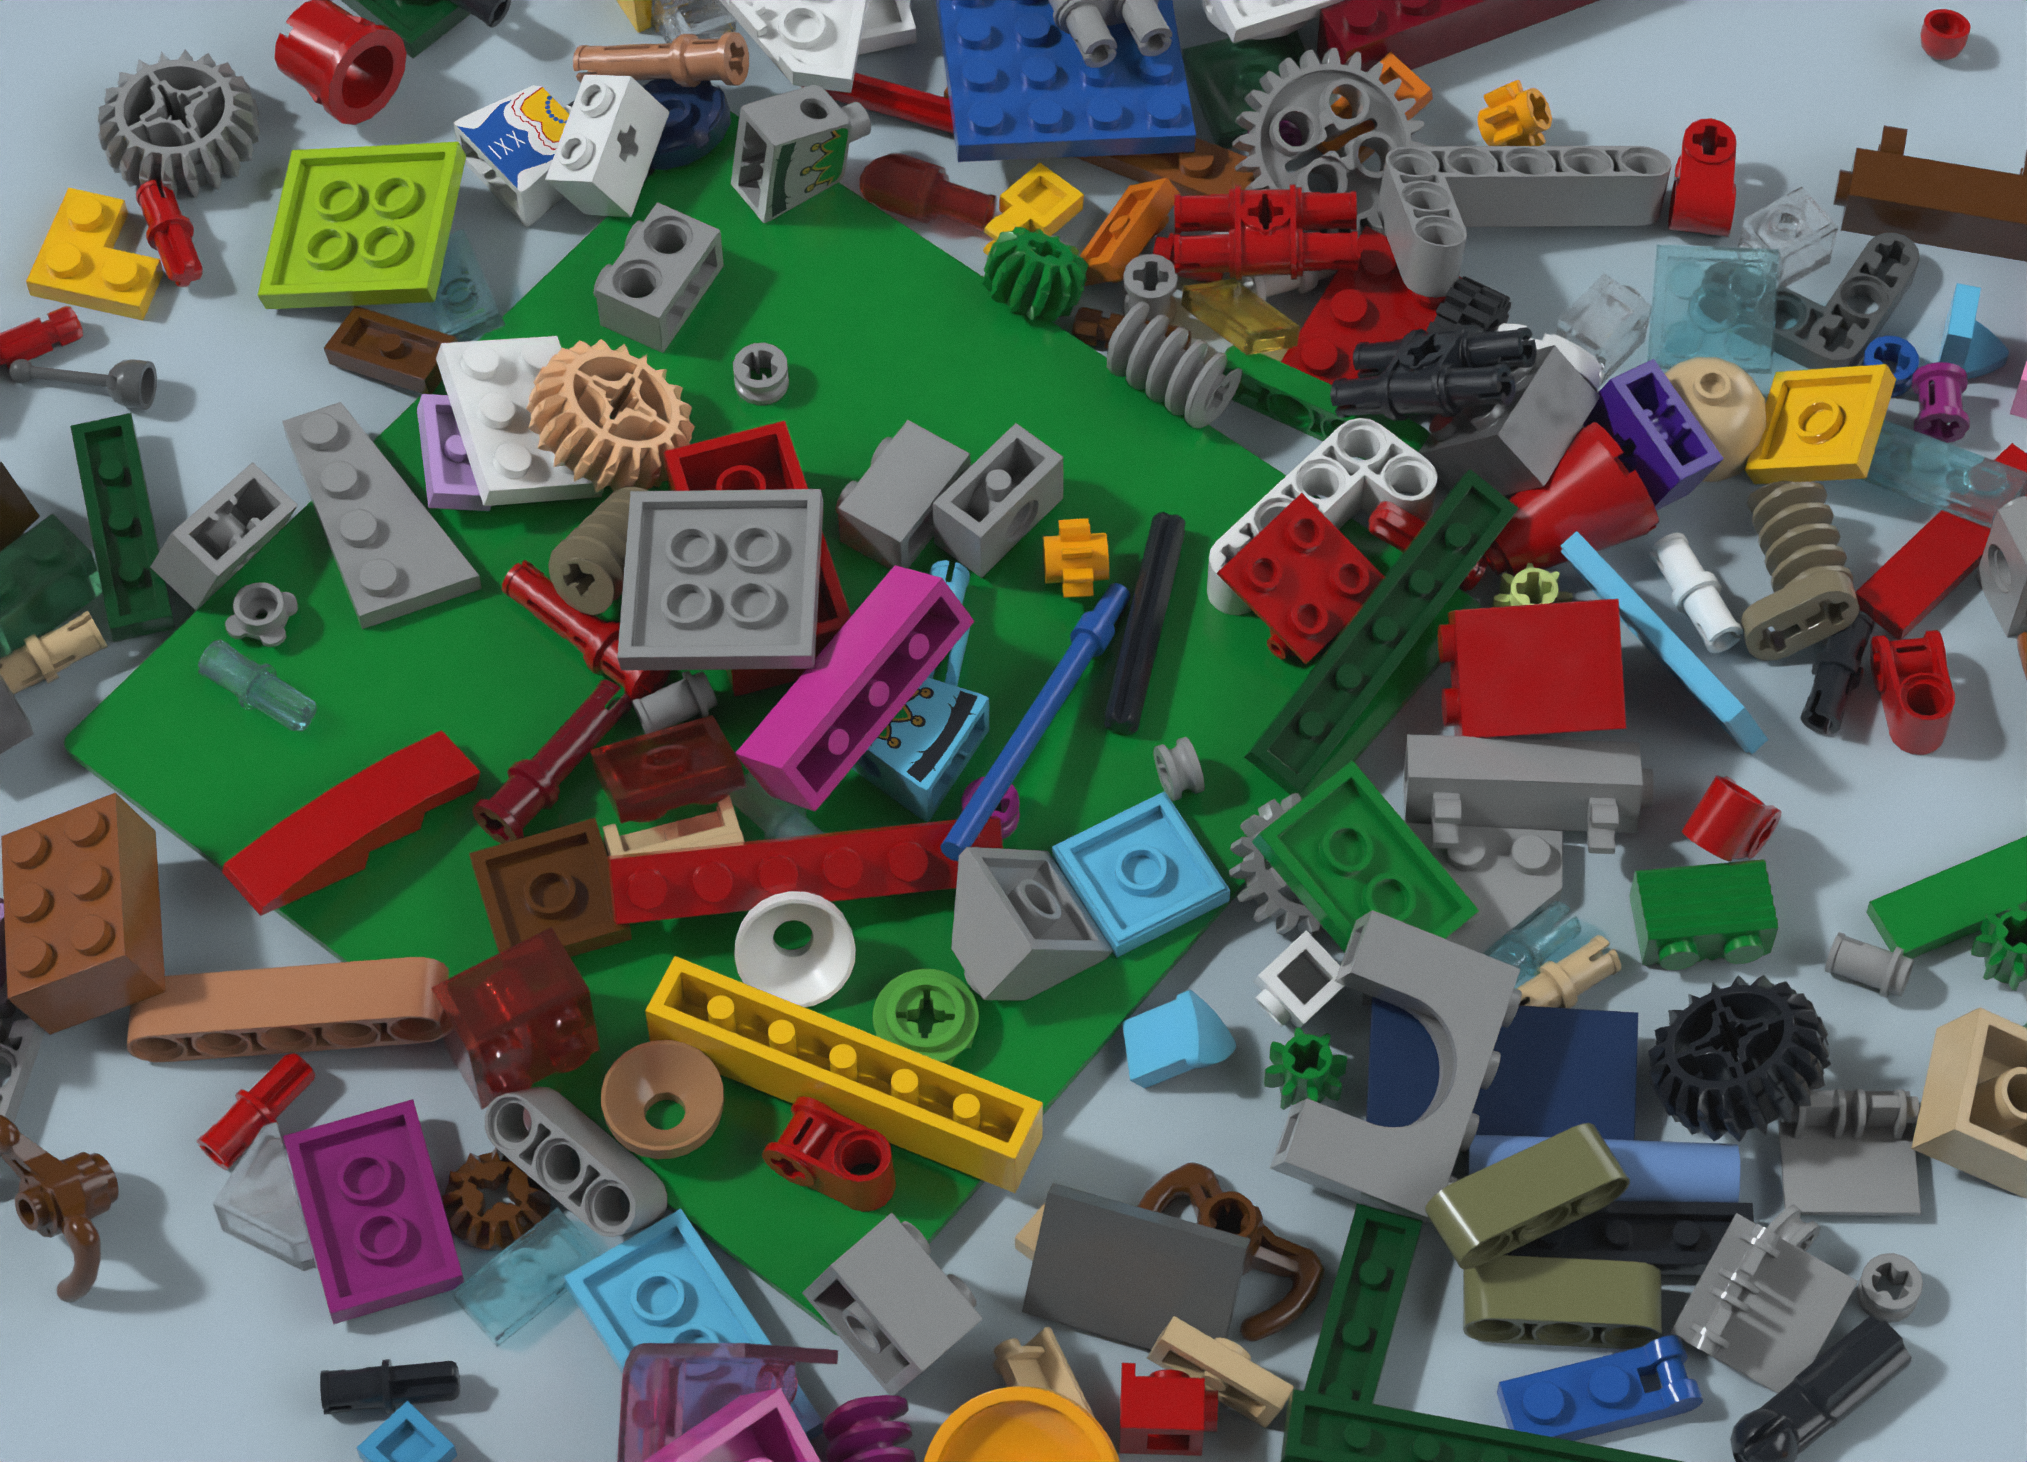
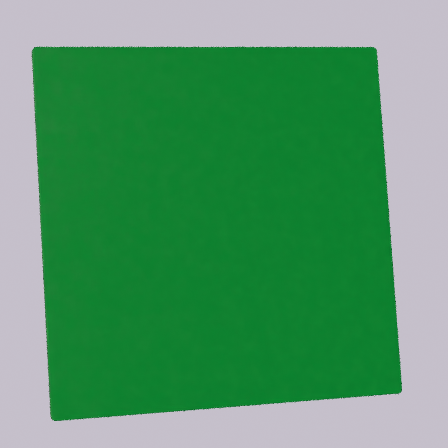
M730 111L731 124L724 139L707 155L688 165L667 170L656 169L645 179L632 217L607 216L478 341L557 336L561 348L570 349L579 340L591 347L602 339L611 350H616L625 344L631 356L639 359L647 354V364L655 370L667 369L665 380L668 384L683 387L680 401L692 407L689 421L695 426L690 444L785 421L808 489H821L824 502L822 532L851 616L889 573L890 569L840 542L839 517L836 513V504L847 484L853 480L859 482L871 467L873 454L882 440L886 437L894 438L907 420L970 453V466L1015 423L1063 456V499L982 578L967 568L970 573V581L966 587L963 606L973 618L974 623L970 626L957 687L980 693L989 698V731L929 822L957 820L962 813L961 799L964 790L972 781L987 775L1072 644L1070 634L1081 616L1086 612L1094 610L1110 584H1121L1128 589L1131 598L1114 624V637L1102 655L1091 659L1012 782L1019 795L1020 819L1015 831L1009 837L1002 840L1003 849L1048 851L1052 856V846L1164 792L1155 765L1154 747L1164 744L1168 749H1172L1176 746L1178 739L1187 737L1193 745L1201 765L1204 791L1194 794L1191 790H1184L1182 798L1172 803L1230 889V901L1117 958L1112 952L1105 960L1025 1001L983 1000L982 996L976 993L967 983L964 975L965 970L951 949L956 888L831 901L843 913L852 930L856 947L855 964L850 977L837 993L817 1005L805 1007L876 1036L873 1025V1008L881 990L891 980L903 973L917 969H936L947 972L960 979L971 990L979 1011V1025L974 1035L971 1049L965 1048L959 1053L951 1066L1043 1102L1044 1115L1122 1027V1022L1130 1018L1247 885L1245 879L1230 877L1229 870L1243 862V857L1236 855L1230 850L1231 844L1241 837H1248L1244 834L1240 825L1254 814L1259 816L1258 808L1273 799L1281 805V801L1290 796V794L1244 758V756L1341 631L1307 664L1298 656L1288 655L1285 659H1280L1267 646V640L1271 637L1270 628L1253 610L1241 615L1225 614L1217 610L1209 601L1207 581L1210 549L1221 536L1286 477L1285 474L1212 426L1207 425L1202 428L1191 427L1185 420V414L1181 416L1173 415L1166 408L1165 401L1159 403L1149 399L1146 394V388L1143 390L1134 389L1127 382L1126 376L1117 377L1111 374L1107 368V358L1052 321H1047L1040 316L1030 320L1026 314L1019 311L1011 313L1008 305L995 302L991 298L992 292L988 291L982 284L983 276L840 182L771 221L763 223L731 185L739 116ZM657 202L719 229L721 232L724 266L664 353L601 326L597 298L594 297L593 293L596 279L601 270L607 264L613 265L624 250L625 241L632 226L639 220L644 222ZM753 343L774 345L782 350L787 358L788 389L778 401L768 405L748 403L740 398L735 390L733 361L736 354L742 348ZM760 368V374H757L755 369L750 371L751 379L762 380V374H765L767 379L772 377L771 369ZM443 379L432 394L448 395ZM420 396L373 443L478 573L482 589L362 629L313 503L310 501L65 737L64 746L67 754L222 871L225 862L276 824L329 789L383 758L442 730L481 772L476 789L426 811L421 829L370 851L364 870L274 911L341 962L426 957L444 963L449 968L447 1027L446 1034L442 1038L513 1092L535 1087H549L559 1092L616 1140L606 1124L601 1107L603 1082L609 1069L619 1057L637 1045L650 1042L645 1010L674 956L743 983L735 962V940L741 922L750 910L629 923L632 940L505 976L469 853L500 845L501 843L494 840L481 828L473 816L472 809L480 799H491L509 779L507 771L515 762L522 759L531 760L592 694L601 680L612 681L621 688L605 705V708L611 701H617L624 694L625 689L606 674L597 675L589 670L583 658L584 654L536 618L521 604L505 595L502 591V583L509 570L517 563L522 565L524 560L531 562L550 579L548 564L552 551L614 491L608 485L604 488L601 497L492 505L490 511L428 508L417 414ZM664 481L660 487L653 486L648 491H668V483ZM1317 495L1311 496L1313 498L1321 499ZM1159 512H1165L1170 515L1178 514L1185 520V535L1139 727L1131 735L1111 732L1104 724L1105 711L1152 518ZM1088 518L1091 534H1107L1109 580L1093 582L1094 596L1063 598L1061 583L1046 584L1043 536L1059 535L1058 520ZM1352 518L1339 529L1383 576L1386 575L1403 553L1372 535L1366 527ZM933 536L908 569L929 574L933 564L947 560L949 561L945 580L946 582H951L955 563L960 562L935 545ZM259 582L268 583L278 588L281 593L289 592L295 596L298 610L294 615L289 616L284 627L286 639L280 645L266 647L262 644L261 640L250 637L234 639L227 633L225 622L228 617L235 614L233 609L234 599L239 590L246 585ZM1457 588L1311 780L1299 793L1301 799L1305 798L1351 760L1355 762L1442 664L1438 651V626L1448 624L1447 612L1482 608L1477 600ZM622 595L617 600H614L605 612L596 615L607 623L620 622ZM267 613L258 614L256 618L264 619L267 617ZM950 651L936 667L933 679L945 683ZM670 670L669 676L662 688L682 680V672L687 670ZM689 670L691 675L703 671L716 696L718 706L708 710L709 717L703 719L698 714L674 726L654 733V736L648 738L634 707H632L560 783V794L556 804L551 809H541L525 826L523 835L525 838L595 818L604 844L603 826L616 824L619 836L684 820L717 811L718 803L716 797L727 794L730 795L745 842L928 822L920 819L852 768L816 811L769 796L735 753L796 681L734 697L726 670ZM1001 802L994 811L1002 812ZM790 920L777 927L773 939L777 945L784 949L796 950L804 947L809 942L812 930L801 921ZM924 1000V1009L920 1010L918 1019L908 1020L917 1023L919 1033H922V1038H928V1033H932L933 1024L938 1022L944 1023V1021L935 1020L933 1010L930 1009V1000ZM720 1075L724 1088V1106L720 1122L712 1136L702 1146L686 1155L671 1159L648 1158L628 1150L663 1182L667 1192V1208L674 1213L682 1209L695 1230L834 1335H837V1333L802 1292L832 1263L891 1213L900 1223L907 1221L914 1225L930 1244L985 1182L889 1143L896 1181V1188L892 1198L884 1206L874 1211L861 1212L851 1209L847 1205L810 1187L800 1186L788 1181L765 1163L762 1153L768 1143L777 1142L793 1117L791 1112L793 1104L723 1075ZM662 1100L656 1102L648 1109L645 1119L656 1129L668 1130L682 1122L685 1110L675 1101ZM869 1163L859 1164L849 1172L858 1176L868 1175L878 1167Z

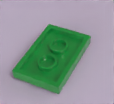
M1353 760L1260 832L1252 841L1344 953L1356 920L1372 910L1444 939H1447L1480 911Z

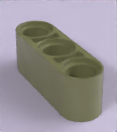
M1584 1123L1448 1185L1432 1197L1427 1203L1425 1211L1459 1267L1464 1270L1473 1269L1609 1205L1626 1191L1630 1184V1179L1595 1125Z
M1502 1255L1473 1269H1463L1464 1334L1472 1339L1491 1343L1615 1349L1643 1347L1649 1342L1662 1337L1661 1272L1653 1265L1634 1261Z

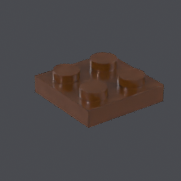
M595 818L469 853L505 976L632 940L629 923L616 925L613 919L608 856Z

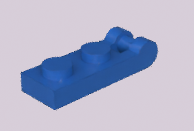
M1678 1335L1655 1339L1643 1347L1501 1381L1498 1383L1496 1392L1508 1429L1571 1441L1684 1414L1696 1409L1703 1403L1697 1381L1688 1379L1683 1365L1688 1356L1682 1339ZM1658 1373L1662 1388L1645 1393L1640 1377Z

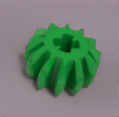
M1015 227L1013 231L1001 232L997 241L992 244L984 267L985 275L982 284L988 291L992 292L991 298L995 302L1008 305L1011 313L1019 311L1026 314L1030 320L1040 316L1047 321H1056L1058 317L1070 316L1074 306L1078 305L1087 280L1088 263L1079 256V250L1075 246L1062 243L1060 236L1051 237L1044 234L1041 229L1030 232L1023 227Z

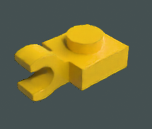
M1039 162L1000 195L999 211L1002 214L992 219L984 228V233L993 240L984 247L983 252L988 255L992 244L997 241L1000 233L1013 231L1015 227H1023L1030 232L1041 229L1044 234L1052 236L1083 210L1084 194Z

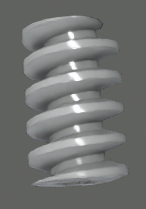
M1144 301L1138 302L1125 315L1110 338L1107 353L1108 370L1114 376H1126L1127 382L1134 389L1143 390L1146 388V394L1152 401L1159 403L1165 401L1166 408L1173 415L1181 416L1185 414V420L1191 427L1202 428L1209 425L1222 414L1230 403L1240 383L1242 369L1237 368L1227 376L1223 375L1228 360L1227 355L1222 352L1217 353L1205 363L1203 360L1208 349L1207 342L1197 340L1185 350L1184 347L1189 335L1188 330L1184 327H1178L1168 337H1165L1169 325L1168 317L1164 314H1159L1147 325L1145 322L1150 311L1149 304Z

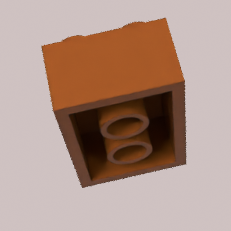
M117 793L1 836L7 995L14 1005L51 1035L166 992L156 831Z

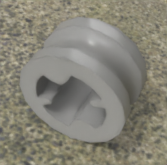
M753 343L742 348L736 354L733 361L735 390L740 398L751 404L768 405L778 401L786 393L789 386L787 358L782 350L767 343ZM760 368L771 369L772 377L767 379L766 375L762 374V380L751 379L750 371L755 369L756 373L760 374Z
M1187 737L1178 739L1176 746L1172 749H1168L1164 744L1154 747L1153 754L1157 773L1164 791L1172 802L1181 799L1184 790H1191L1194 794L1204 791L1201 765L1194 747Z
M1792 1204L1783 1210L1770 1223L1767 1229L1806 1252L1818 1236L1821 1227L1814 1221L1809 1223L1803 1222L1800 1218L1802 1211L1795 1204Z
M1895 1253L1880 1254L1872 1258L1863 1269L1856 1291L1858 1303L1866 1314L1879 1321H1886L1887 1323L1899 1322L1909 1317L1917 1305L1923 1287L1921 1272L1915 1263L1905 1256ZM1882 1276H1886L1891 1285L1903 1284L1899 1299L1893 1300L1888 1291H1876Z

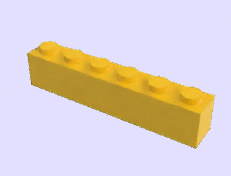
M674 956L645 1010L650 1041L673 1040L686 1043L699 1049L710 1058L720 1075L792 1104L796 1098L801 1096L816 1099L831 1107L838 1114L870 1129L877 1130L891 1144L1013 1193H1016L1043 1137V1102L677 956Z

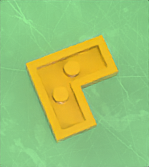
M68 188L28 275L26 284L31 296L143 321L164 272L160 259L113 249L128 216L125 200Z

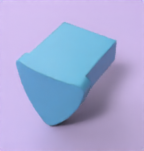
M1957 283L1945 321L1938 362L1959 365L1966 371L1968 379L1976 378L2003 367L2006 364L2009 350L1988 328L1975 320L1981 288Z
M1192 990L1178 994L1176 1000L1122 1022L1130 1081L1143 1088H1148L1192 1069H1203L1224 1061L1236 1049V1042L1224 1022Z

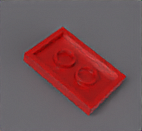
M1365 226L1358 238V271H1352V269L1337 271L1281 362L1331 385L1337 378H1359L1357 375L1360 370H1355L1353 365V353L1358 343L1394 341L1403 339L1412 330L1423 329L1426 331L1430 321L1434 322L1437 316L1436 310L1440 303L1444 304L1446 296L1437 298L1426 297L1407 288L1401 277L1387 237Z

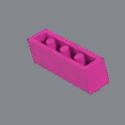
M895 565L816 657L814 669H806L736 751V756L769 796L816 811L974 623L973 618L943 578Z

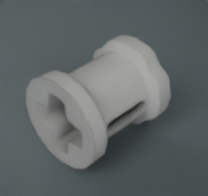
M1156 254L1140 255L1132 259L1126 266L1123 274L1124 288L1128 292L1123 301V315H1126L1138 302L1144 301L1150 307L1147 320L1151 321L1157 315L1164 314L1169 319V325L1172 324L1177 311L1176 301L1172 294L1175 292L1178 284V275L1175 274L1173 263L1167 258Z

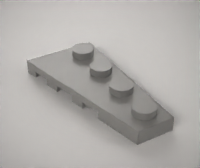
M341 402L282 421L286 438L362 629L482 589L478 573Z

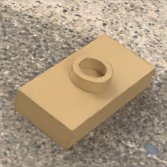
M1173 1316L1159 1335L1147 1359L1164 1369L1183 1371L1190 1378H1205V1390H1218V1401L1264 1428L1282 1410L1294 1388L1293 1385L1250 1361V1354L1237 1343L1225 1338L1213 1339Z

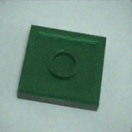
M1297 30L1286 36L1265 40L1246 39L1232 43L1230 38L1182 49L1185 71L1217 146L1225 149L1234 148L1232 147V142L1239 136L1248 134L1247 130L1235 121L1242 112H1256L1245 101V97L1253 89L1266 93L1259 81L1261 77L1268 71H1271L1281 78L1278 65L1288 57L1300 68V58L1306 51Z

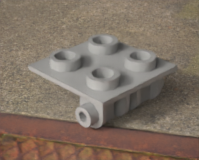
M1835 1089V1091L1810 1090L1811 1106L1793 1107L1791 1109V1123L1778 1119L1785 1209L1795 1204L1802 1211L1801 1215H1921L1915 1150L1911 1149L1914 1138L1913 1123H1917L1919 1114V1100L1917 1096H1910V1091L1896 1089L1895 1091H1864V1089H1856L1855 1091H1844V1089Z
M1736 1213L1670 1333L1680 1336L1687 1343L1772 1391L1779 1393L1799 1373L1814 1362L1858 1281L1782 1239L1781 1236L1771 1230L1755 1224Z

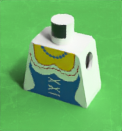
M535 85L453 122L456 141L460 143L466 154L465 165L526 228L534 224L564 197L545 179L574 101H572L565 107H562L542 86Z

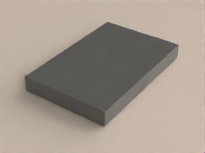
M1053 1183L1047 1193L1022 1312L1151 1350L1173 1316L1213 1339H1227L1251 1239Z

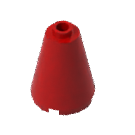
M1593 422L1579 430L1545 486L1517 492L1509 499L1519 509L1483 554L1487 557L1488 566L1497 576L1506 571L1507 574L1515 577L1520 571L1526 569L1528 563H1532L1534 568L1545 570L1568 562L1561 552V545L1576 531L1597 552L1646 535L1657 527L1656 524L1659 523V517L1643 481L1636 470L1631 473L1628 472L1618 458L1624 452L1602 426Z

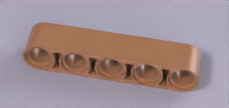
M405 957L165 976L166 992L130 1005L127 1050L132 1056L145 1061L176 1062L436 1041L446 1034L449 968L444 963L435 959Z

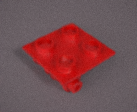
M1303 493L1295 498L1216 573L1270 628L1271 637L1267 640L1269 650L1280 659H1285L1288 655L1298 656L1305 664L1348 624L1384 577Z

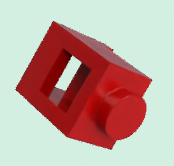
M1122 1363L1119 1454L1202 1456L1204 1432H1217L1218 1390H1205V1378H1190L1187 1373L1179 1370H1158L1152 1372L1149 1376H1135L1136 1363Z

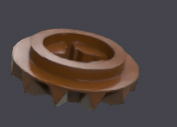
M496 1147L492 1152L479 1156L470 1153L465 1164L456 1172L450 1171L445 1194L442 1195L443 1207L452 1231L467 1244L483 1250H505L528 1241L541 1229L551 1207V1194ZM509 1179L507 1192L509 1199L515 1205L497 1202L492 1209H487L484 1214L483 1211L486 1206L484 1194L477 1187L481 1190L487 1188L495 1191L501 1183L505 1184Z

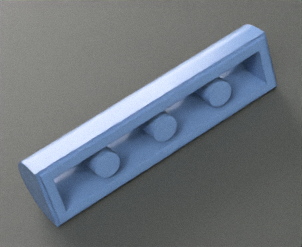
M1475 1134L1469 1149L1465 1152V1177L1550 1137ZM1604 1139L1630 1179V1184L1626 1191L1614 1201L1738 1203L1740 1154L1737 1144Z

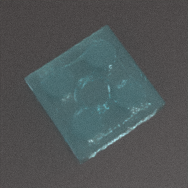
M1657 244L1647 361L1655 359L1661 369H1670L1680 362L1695 357H1718L1735 363L1747 373L1772 374L1781 262L1779 249Z

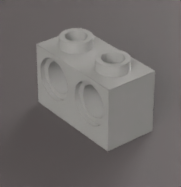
M657 202L644 222L639 220L632 226L627 235L624 250L613 265L607 264L596 279L593 293L594 297L597 298L600 325L664 353L724 266L720 230Z

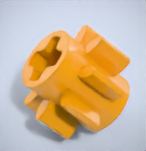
M1515 80L1484 94L1483 97L1488 107L1479 111L1478 126L1488 146H1541L1546 143L1541 132L1551 127L1552 115L1547 100L1538 89L1530 88L1523 91L1520 80Z
M1088 518L1058 520L1059 535L1043 536L1046 584L1061 583L1063 598L1094 596L1093 582L1109 580L1107 534H1091Z

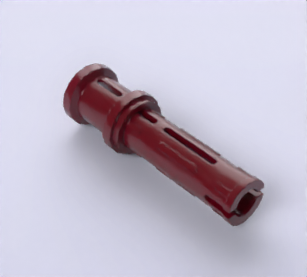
M601 680L592 694L531 760L522 759L515 762L507 771L509 779L491 799H480L473 807L474 818L489 836L501 844L524 838L523 829L541 809H551L556 804L560 794V783L619 719L633 707L629 696L624 693L617 701H611L605 708V705L621 689L617 684L609 680Z

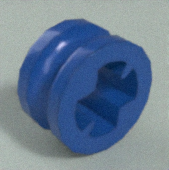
M1888 335L1878 337L1867 346L1861 366L1881 365L1884 360L1897 363L1896 371L1893 373L1896 382L1891 398L1901 396L1909 391L1912 386L1913 373L1919 366V355L1915 347L1905 339Z

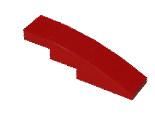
M441 730L383 758L329 789L276 824L225 862L222 873L256 912L262 916L364 870L370 851L421 829L426 811L475 790L481 772Z

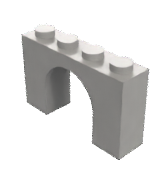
M1373 910L1357 919L1335 982L1398 1006L1420 1021L1430 1034L1439 1058V1082L1435 1096L1427 1110L1411 1125L1404 1127L1378 1126L1306 1098L1291 1106L1270 1169L1359 1204L1423 1221L1422 1225L1430 1223L1431 1220L1425 1211L1427 1203L1443 1188L1458 1181V1178L1451 1176L1458 1152L1465 1153L1475 1137L1479 1124V1115L1472 1113L1480 1088L1487 1090L1496 1075L1501 1054L1493 1049L1501 1026L1508 1028L1517 1013L1522 992L1514 987L1520 968Z

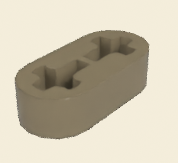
M1823 570L1811 574L1747 607L1742 614L1741 627L1749 653L1755 658L1765 661L1778 660L1845 629L1855 621L1860 607L1851 578L1843 572ZM1829 599L1832 603L1827 605L1824 600ZM1773 627L1775 631L1771 632L1768 628Z

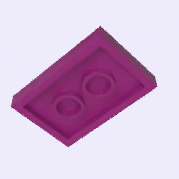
M413 1099L283 1136L333 1324L466 1286Z

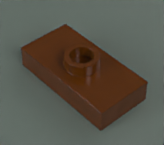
M355 306L325 345L324 351L331 365L418 393L432 394L442 381L436 360L441 343L458 341L455 336Z

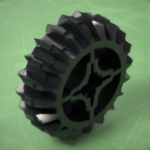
M1739 975L1730 987L1720 988L1712 982L1709 994L1701 998L1688 994L1689 1006L1684 1010H1668L1670 1026L1654 1030L1656 1046L1651 1048L1648 1054L1650 1057L1649 1065L1651 1070L1649 1072L1652 1077L1651 1084L1657 1097L1660 1099L1666 1113L1672 1116L1675 1122H1681L1682 1126L1686 1127L1691 1135L1703 1131L1714 1142L1720 1139L1727 1131L1740 1142L1747 1130L1757 1128L1766 1135L1768 1124L1777 1119L1791 1123V1109L1795 1106H1811L1810 1090L1825 1086L1824 1069L1831 1065L1829 1043L1826 1038L1828 1033L1821 1017H1818L1812 1002L1806 999L1804 993L1797 994L1787 981L1774 985L1765 975L1757 978L1751 985L1746 983Z

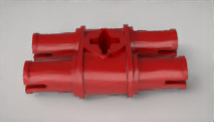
M1289 184V189L1241 190V185H1235V189H1229V194L1186 196L1174 194L1175 274H1181V272H1230V278L1242 281V276L1291 275V280H1297V276H1303V271L1346 269L1358 271V231H1351V233H1303V231L1321 229L1357 230L1356 191L1345 193L1302 192V187ZM1181 232H1229V234L1180 236Z

